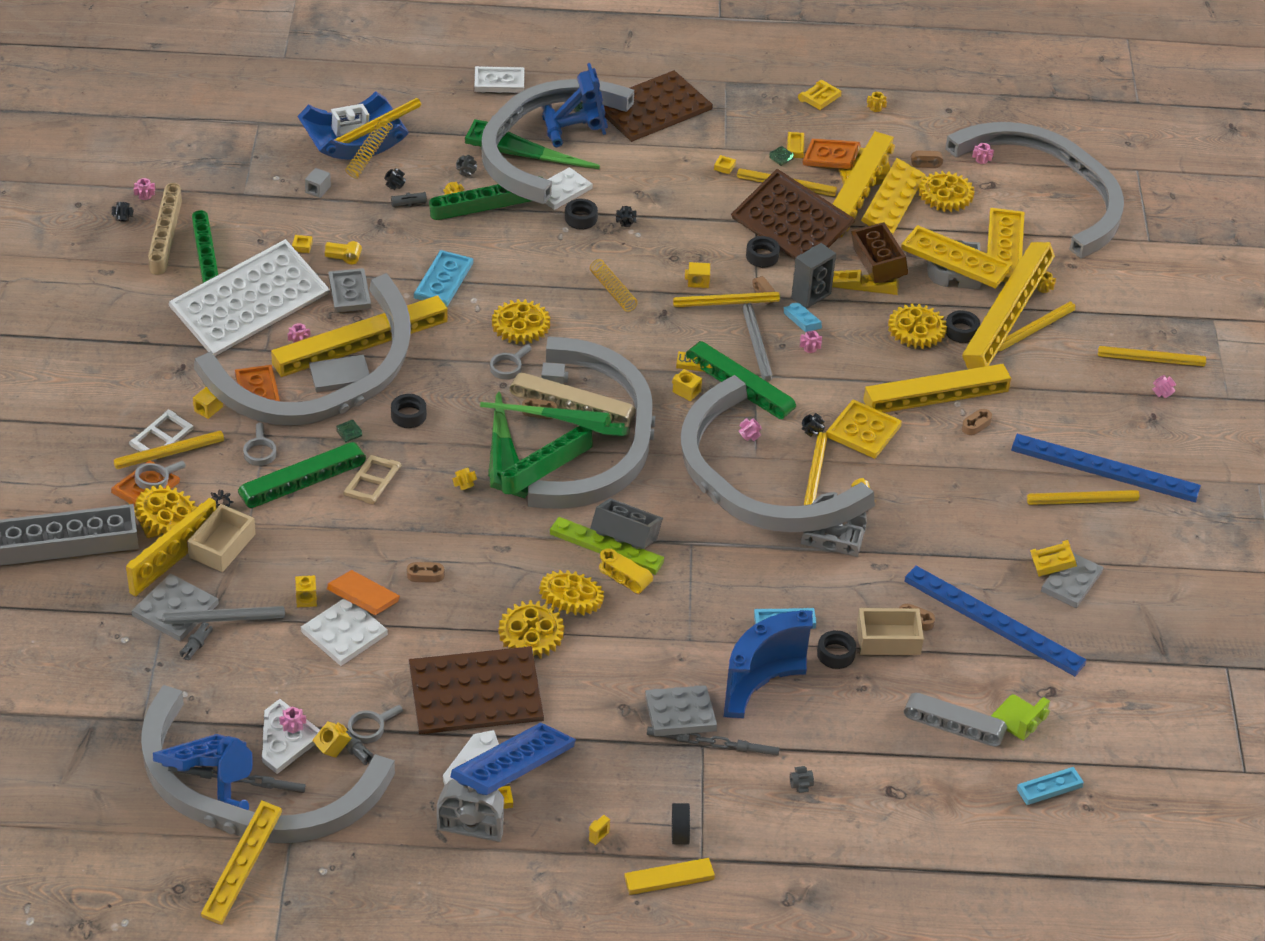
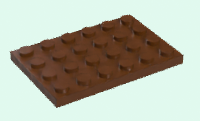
M675 70L629 87L634 90V104L627 112L604 105L605 118L631 142L710 111L713 107L709 100Z
M776 169L731 213V217L758 236H766L776 240L780 250L793 259H796L798 255L803 254L820 243L829 248L855 222L852 216L779 169Z
M532 646L409 659L419 735L544 721Z

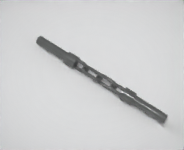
M648 726L647 735L654 736L652 727ZM699 733L659 736L677 739L680 742L692 744L707 742L717 748L726 749L732 746L736 747V751H752L777 756L780 749L779 747L754 744L739 739L737 742H731L728 738L720 736L706 738L701 737ZM690 735L698 736L695 738L697 741L689 740ZM715 739L725 740L724 744L726 746L714 744L716 743Z
M194 766L190 767L188 771H178L175 767L168 768V771L197 775L200 778H217V775L213 774H217V770H213L212 767ZM258 775L246 777L249 780L241 779L234 781L250 783L261 788H278L302 793L305 792L306 784L276 780L274 777ZM255 778L262 779L261 784L254 783Z

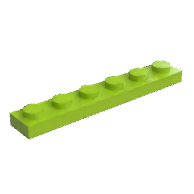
M558 517L550 528V535L599 554L604 549H613L639 566L646 568L654 575L657 574L664 563L663 556L645 549H636L632 547V544L626 542H617L611 536L599 535L595 530Z

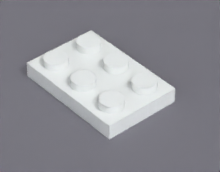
M475 66L474 92L520 93L524 91L523 67Z
M569 167L547 179L552 181V195L545 204L555 210L591 190L593 184Z

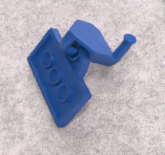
M214 734L153 753L154 762L161 763L164 767H175L178 771H188L190 767L217 766L218 800L249 810L247 800L237 801L231 799V782L248 777L252 771V751L246 746V742L235 737Z

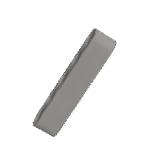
M912 693L904 709L905 716L911 720L994 747L1001 744L1007 729L1006 723L998 718L921 693Z

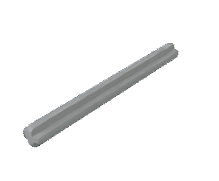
M751 303L743 304V313L762 379L770 381L772 380V371Z
M284 606L164 612L162 619L163 624L284 618L285 608Z

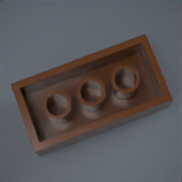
M885 222L851 231L853 248L875 284L908 275L906 255Z

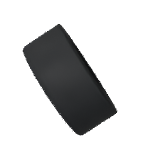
M574 199L567 203L565 207V221L569 226L575 229H588L596 224L598 207L594 202L588 199ZM575 212H586V213H589L590 215H587V216H577V215H574L573 213H575Z
M757 236L748 241L746 258L750 264L765 268L773 266L778 262L780 246L776 240L766 236ZM764 249L770 251L771 253L758 254L755 252V250Z
M965 310L954 311L947 316L945 334L955 342L968 343L979 328L980 320L972 312ZM965 324L970 326L971 329L962 330L953 325Z
M402 394L392 401L391 418L396 425L403 428H414L420 426L426 420V402L420 396ZM406 407H412L419 410L415 414H403L399 412L400 409Z
M838 630L828 631L821 635L818 641L817 657L822 664L832 669H842L853 663L856 654V642L851 635ZM837 644L844 646L849 652L842 655H834L829 653L825 647Z
M672 803V844H690L689 803Z

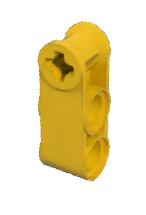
M613 549L601 551L600 559L602 562L599 564L600 572L631 589L634 593L640 594L653 581L652 573L634 563L631 559L624 557Z

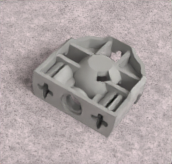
M955 240L980 250V243ZM927 260L928 276L934 283L948 287L949 280L953 281V278H956L958 288L980 289L981 282Z
M838 493L821 494L812 504L836 497ZM866 512L847 521L845 525L839 524L826 529L815 530L814 532H803L801 544L858 557L866 530Z
M455 779L450 780L444 786L436 806L437 830L501 842L504 821V797L497 789L488 795L479 794L474 789L472 792H468V786L459 784ZM466 824H467V825H475V824H477L475 827H468V826H466Z

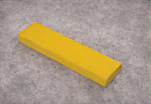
M704 858L624 873V879L629 895L714 880L715 874L710 859Z

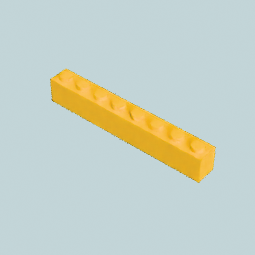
M876 131L873 133L833 202V205L852 216L854 220L857 216V210L863 206L864 198L869 196L871 186L874 187L877 175H881L883 165L887 164L889 154L894 152L895 144H893L894 137Z
M997 364L866 386L863 401L865 405L885 413L1009 392L1011 377L1004 364Z

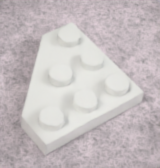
M281 699L264 710L262 762L276 774L315 745L312 740L320 731L307 719L306 723L303 724V730L293 734L287 730L283 731V725H280L279 717L283 716V710L290 708V706Z
M494 730L473 734L443 774L444 785L453 779L450 777L452 769L499 745ZM468 786V788H469V791H468V792H472V791H473V788H471V787Z

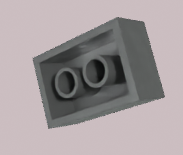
M820 243L803 254L798 255L795 259L791 298L806 309L829 296L832 292L836 253Z
M609 498L596 507L590 529L595 530L599 535L611 536L617 542L632 544V547L636 549H645L657 540L663 518Z

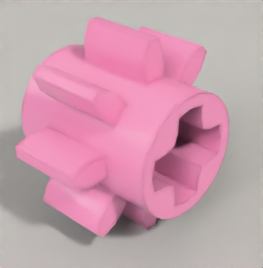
M980 143L974 147L972 157L976 158V162L986 164L992 160L994 150L990 149L989 144Z
M142 178L137 183H134V195H138L139 199L148 200L152 195H155V183H150L149 179Z
M301 323L294 324L292 328H289L288 341L295 343L310 337V329H306L305 325Z
M808 331L805 335L801 334L800 347H803L804 351L814 353L817 349H821L822 336H819L816 331Z
M1163 375L1153 382L1155 387L1152 390L1158 397L1162 395L1163 398H1167L1175 392L1173 387L1176 383L1170 376L1166 378Z
M746 418L740 423L741 429L739 433L746 441L750 439L755 441L761 436L759 431L762 427L754 418L750 421Z
M290 707L283 710V716L279 717L280 725H283V731L287 730L293 734L303 730V724L306 723V715H303L302 709Z

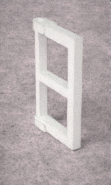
M168 409L138 436L129 441V444L140 452L148 450L149 448L140 443V441L150 432L166 441L165 445L178 442L193 430V425ZM167 418L184 428L173 438L156 428Z

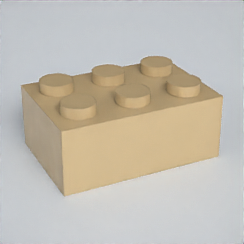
M220 504L187 541L189 558L223 572L256 535L254 518Z
M859 608L857 632L860 655H921L924 637L920 609Z

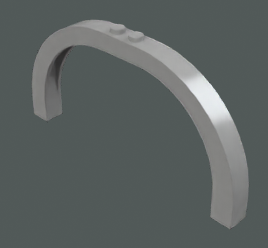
M577 79L546 82L530 87L512 97L491 117L482 134V162L488 174L500 186L518 196L544 204L551 197L552 181L516 168L501 155L497 145L513 125L528 112L545 105L566 102L580 88ZM599 81V89L603 98L602 105L627 112L634 104L633 89Z
M1013 122L978 124L947 136L945 149L956 158L973 151L974 147L980 143H987L990 146L1001 144L1026 146L1053 155L1091 183L1102 196L1106 206V213L1095 225L1072 236L1069 250L1082 259L1103 248L1117 233L1124 207V197L1119 183L1107 168L1069 139L1041 127Z
M387 273L371 280L369 291L382 307L391 327V349L381 365L368 376L318 399L303 402H281L258 396L236 383L223 369L212 351L195 358L194 370L218 400L248 418L275 425H304L322 421L339 413L343 414L354 406L362 405L365 401L384 390L393 381L404 363L411 333L408 308L402 294Z
M548 336L546 362L579 365L606 374L617 381L629 393L636 409L634 441L625 457L615 466L599 475L582 480L564 482L537 480L529 485L528 507L562 509L586 506L605 500L626 488L644 467L648 457L650 440H654V429H651V427H655V416H652L651 391L641 372L629 360L615 351L589 341Z
M735 375L703 394L694 403L685 417L681 431V446L688 474L699 486L700 490L710 496L715 504L717 503L729 514L745 523L781 532L815 531L847 522L875 506L874 492L863 482L836 497L815 504L802 506L767 504L740 493L713 470L701 456L699 443L705 429L718 415L747 398L746 384Z
M163 685L148 708L141 734L144 766L152 786L168 805L186 817L203 823L208 827H214L228 834L242 837L255 812L202 795L183 784L172 771H168L169 767H164L161 763L153 761V753L163 750L167 731L184 705L181 690ZM375 754L360 780L344 796L314 811L280 816L266 842L296 843L328 836L350 826L362 818L380 800L395 775V760Z

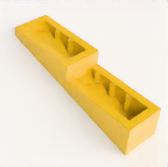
M861 270L834 271L832 287L898 295L899 280L894 278L875 284L870 275H862Z

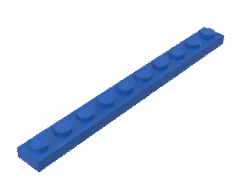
M1018 433L1011 451L1195 503L1201 487L1200 484Z
M917 565L905 576L904 582L1074 677L1086 664L1085 658Z

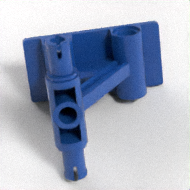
M587 63L588 71L581 72L577 76L580 88L557 111L552 108V104L542 106V118L546 123L547 135L552 140V145L556 148L561 147L563 144L561 139L562 127L588 123L590 129H601L602 134L606 135L605 128H608L605 118L604 105H602L603 98L599 89L600 83L596 69L592 68L590 63ZM581 101L583 102V109H580L579 112L570 113Z

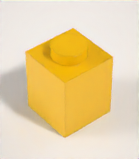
M207 387L193 397L194 411L207 419L223 408V403Z

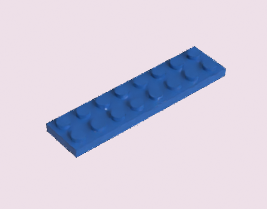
M540 722L452 769L450 777L457 780L461 785L475 789L479 794L488 795L574 747L576 739Z

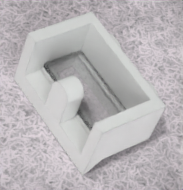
M363 104L331 109L332 130L336 136H342L369 122V113Z

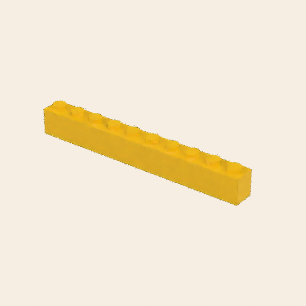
M1031 242L962 354L967 369L989 366L1055 257L1050 242Z
M438 295L407 305L411 324L410 334L448 322V308ZM383 313L271 350L272 365L280 377H284L308 369L310 362L341 358L392 341L388 318Z

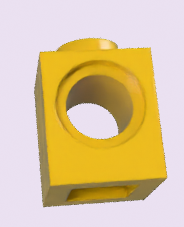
M689 262V269H685V280H688V287L709 288L710 263Z
M683 369L673 377L672 392L691 402L701 392L702 378Z
M315 575L295 576L297 608L317 607Z
M327 721L312 741L323 754L336 758L352 738L346 733L347 728L339 722L335 724Z

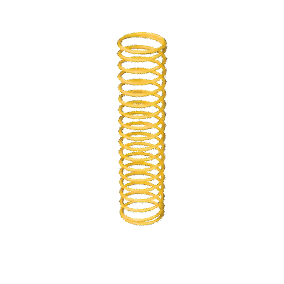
M384 118L379 119L367 140L364 141L354 159L351 160L352 162L345 169L346 172L347 169L354 172L352 173L354 175L352 176L353 178H359V174H362V172L360 173L354 168L359 171L362 170L363 167H366L365 164H368L367 161H370V158L374 155V152L373 154L365 149L367 147L363 145H369L375 150L378 149V145H381L380 142H383L382 139H385L384 136H387L389 130L393 128V126L390 127L387 123L381 121L383 119L392 126L388 120ZM372 132H374V133L377 132V133H379L380 135H382L384 138L380 137V136L377 135V134H376V135H375V134H372ZM355 157H357V158L359 157V158L365 160L367 163L363 162V161L360 160V159L357 160V159H355Z
M597 259L599 260L597 262H602L600 263L602 266L597 271L595 269L593 271V266L591 269L590 265V271L624 311H632L633 309L625 310L629 309L625 308V306H628L625 304L633 299L637 306V299L621 283L604 261ZM604 271L606 273L609 271V273L605 276L603 274L599 276V274L603 273ZM608 276H609L610 278H611L612 276H614V278L610 279L609 281H608L607 279H606L605 281H603V280H604L605 278H607ZM612 281L614 283L618 281V283L614 284L612 288H610V286H612L611 284L607 286ZM620 286L624 288L621 292L618 290ZM627 293H629V294H628L626 297H624V298H623L622 296H621L620 298H618V296H620V295H622V294L625 296Z

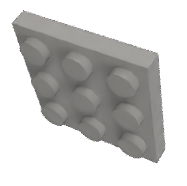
M170 573L132 610V616L181 642L199 623L163 624V613L213 610L219 604L218 598Z
M707 686L645 690V699L654 736L717 731V723Z

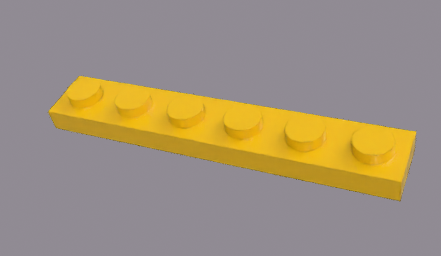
M261 800L201 912L202 918L220 925L223 924L282 813L280 807Z

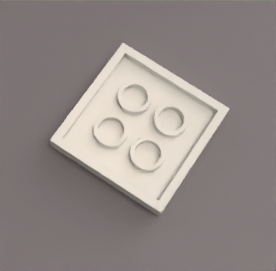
M342 599L301 626V632L340 666L388 635V630L364 609L346 599Z

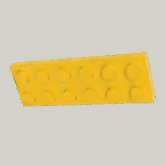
M896 158L861 221L868 226L885 222L893 235L916 194L921 180L924 179L926 174Z
M990 208L987 254L1012 264L1011 270L1001 281L1007 282L1022 258L1025 212Z
M919 225L914 228L901 244V249L910 254L995 289L1012 268V264Z
M208 498L204 503H201L194 511L187 514L183 520L174 525L167 533L159 537L156 542L144 549L140 555L126 565L130 594L136 597L188 554L187 541L216 510L215 500Z

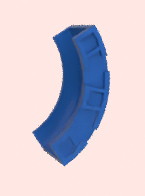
M376 91L366 100L359 103L363 104L368 111L369 122L393 110L388 100ZM308 104L297 116L318 150L327 156L337 159H354L364 141L371 134L370 132L351 143H342L334 140L340 136H336L332 130V113ZM359 114L355 115V119H359ZM347 117L340 118V122L349 120ZM400 118L390 122L393 128L389 130L387 136H384L385 139H382L383 142H380L381 145H378L379 148L376 149L377 152H374V155L388 150L409 134Z
M812 610L790 611L768 617L753 625L740 637L734 646L729 660L723 717L744 718L745 709L752 693L767 684L771 678L776 676L781 678L790 675H806L810 629L813 628Z

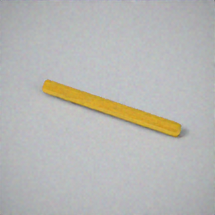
M415 98L334 140L342 143H351L373 131L380 118L392 122L419 108L422 104L418 98Z
M739 168L737 171V178L761 183L771 175ZM794 179L817 194L834 197L837 193V187Z
M764 292L674 297L673 306L691 307L779 302L780 293Z
M1069 301L1007 335L998 352L1075 311V304Z
M1099 346L1098 348L1099 357L1201 367L1206 365V357L1200 355Z
M219 430L114 459V466L119 470L148 462L149 460L152 461L224 441V434Z
M819 432L817 436L804 505L812 504L816 499L828 437L826 432Z
M1138 490L1027 494V503L1029 505L1134 502L1139 501L1140 494Z

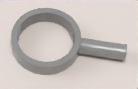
M526 344L515 354L500 353L495 355L490 361L491 373L499 379L515 378L521 372L520 359L531 351V346ZM501 360H510L515 362L518 367L511 372H501L494 368V364Z
M263 423L256 424V438L249 440L243 448L245 460L255 466L271 463L277 454L274 442L264 438ZM256 445H265L273 450L265 458H253L247 453L251 447Z
M180 461L165 468L154 463L140 465L135 471V483L144 490L145 488L150 490L152 486L158 489L159 485L164 488L168 484L169 474L185 468V463ZM146 471H155L162 474L164 480L158 483H148L140 479L139 475Z
M397 705L380 715L367 710L357 712L348 721V732L356 739H360L363 744L373 743L383 735L384 722L402 713L403 709L400 705ZM369 718L377 721L380 728L372 735L362 736L352 730V726L360 719Z

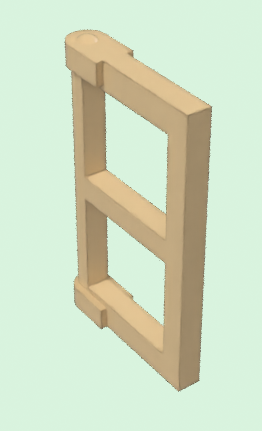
M370 455L345 489L344 495L369 504H375L387 484L401 468V463ZM373 463L391 468L384 479L365 473ZM360 480L379 484L373 495L354 490Z

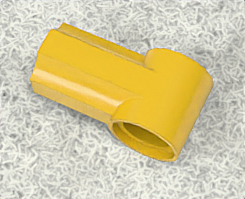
M350 241L347 244L326 242L324 253L327 258L343 259L347 264L354 265L359 260L362 246L355 241Z

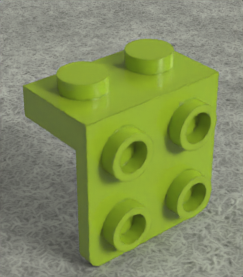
M1012 694L991 717L1004 721L1007 725L1006 731L1024 741L1048 717L1050 710H1048L1050 700L1042 697L1033 706Z

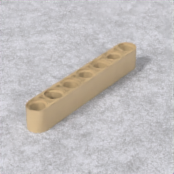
M169 183L164 189L148 255L150 272L154 275H161L166 271L182 203L181 187L177 183Z
M518 373L509 388L510 392L516 397L552 401L556 403L558 409L609 413L612 423H625V427L630 425L636 414L635 407L629 403L526 373Z

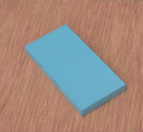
M440 250L414 292V298L425 300L438 295L445 306L448 307L473 265V258Z

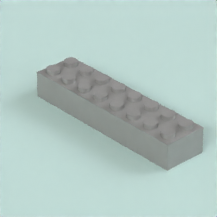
M134 504L0 520V566L139 549Z

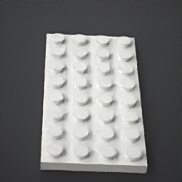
M285 239L169 301V307L208 352L212 351L214 356L329 294L330 289Z

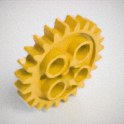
M935 171L934 175L929 173L928 177L924 176V180H921L919 185L921 200H925V204H930V208L934 206L936 210L942 208L943 212L946 209H949L950 212H952V209L959 211V208L964 210L965 206L969 207L974 199L975 191L974 187H972V182H968V178L963 179V175L959 177L957 173L952 175L950 171L947 174L944 171H941V174Z
M517 299L515 303L510 300V304L504 302L503 307L498 306V310H494V314H492L493 332H497V337L502 336V340L508 339V343L515 341V344H518L519 341H522V344L525 345V342L528 341L532 344L533 339L539 341V337L544 338V334H548V329H550L549 312L545 311V307L540 308V303L534 305V301L527 303L526 299L523 302Z
M912 303L911 307L904 305V308L898 307L897 311L893 310V314H890L888 321V331L891 332L890 336H895V341L901 340V345L907 343V347L914 345V349L917 346L924 349V345L931 348V343L936 346L937 342H942V338H945L946 321L944 316H939V311L934 312V308L927 309V305L923 308L920 304L915 307Z
M159 485L158 489L154 486L150 490L145 488V491L141 492L137 498L134 510H136L135 516H139L138 521L144 522L143 527H151L150 532L156 530L159 536L161 533H167L174 525L183 520L187 514L194 511L197 506H194L195 501H189L190 495L183 496L184 491L178 493L176 487L170 490L168 485L166 489Z
M561 570L558 573L552 571V574L547 573L546 577L543 576L539 587V594L542 595L541 599H546V604H552L551 608L558 607L559 612L566 610V614L573 612L574 615H577V612H579L583 616L585 612L592 614V611L597 612V609L601 608L604 591L601 590V586H597V581L591 582V577L585 578V574L578 575L576 571L572 574L569 570L566 573Z
M529 600L528 605L521 601L520 607L513 604V610L507 608V614H502V620H499L498 634H500V641H503V647H508L509 649L532 646L533 656L538 655L540 659H542V653L549 656L550 650L555 652L556 645L560 646L561 640L564 639L563 619L560 618V613H554L555 608L548 609V604L546 603L540 606V601H537L536 605L532 603V600Z

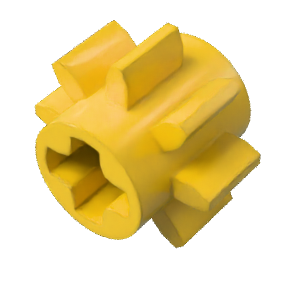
M873 92L871 96H867V107H870V110L873 112H880L882 107L886 108L887 97L881 92Z
M457 181L448 183L445 189H443L444 195L465 190L462 184L458 185Z
M1048 271L1044 273L1037 285L1039 292L1048 293L1050 289L1054 290L1056 278H1053L1052 273Z
M467 467L455 472L456 477L452 478L455 487L460 486V489L464 490L475 486L473 482L477 480L475 471L470 472Z

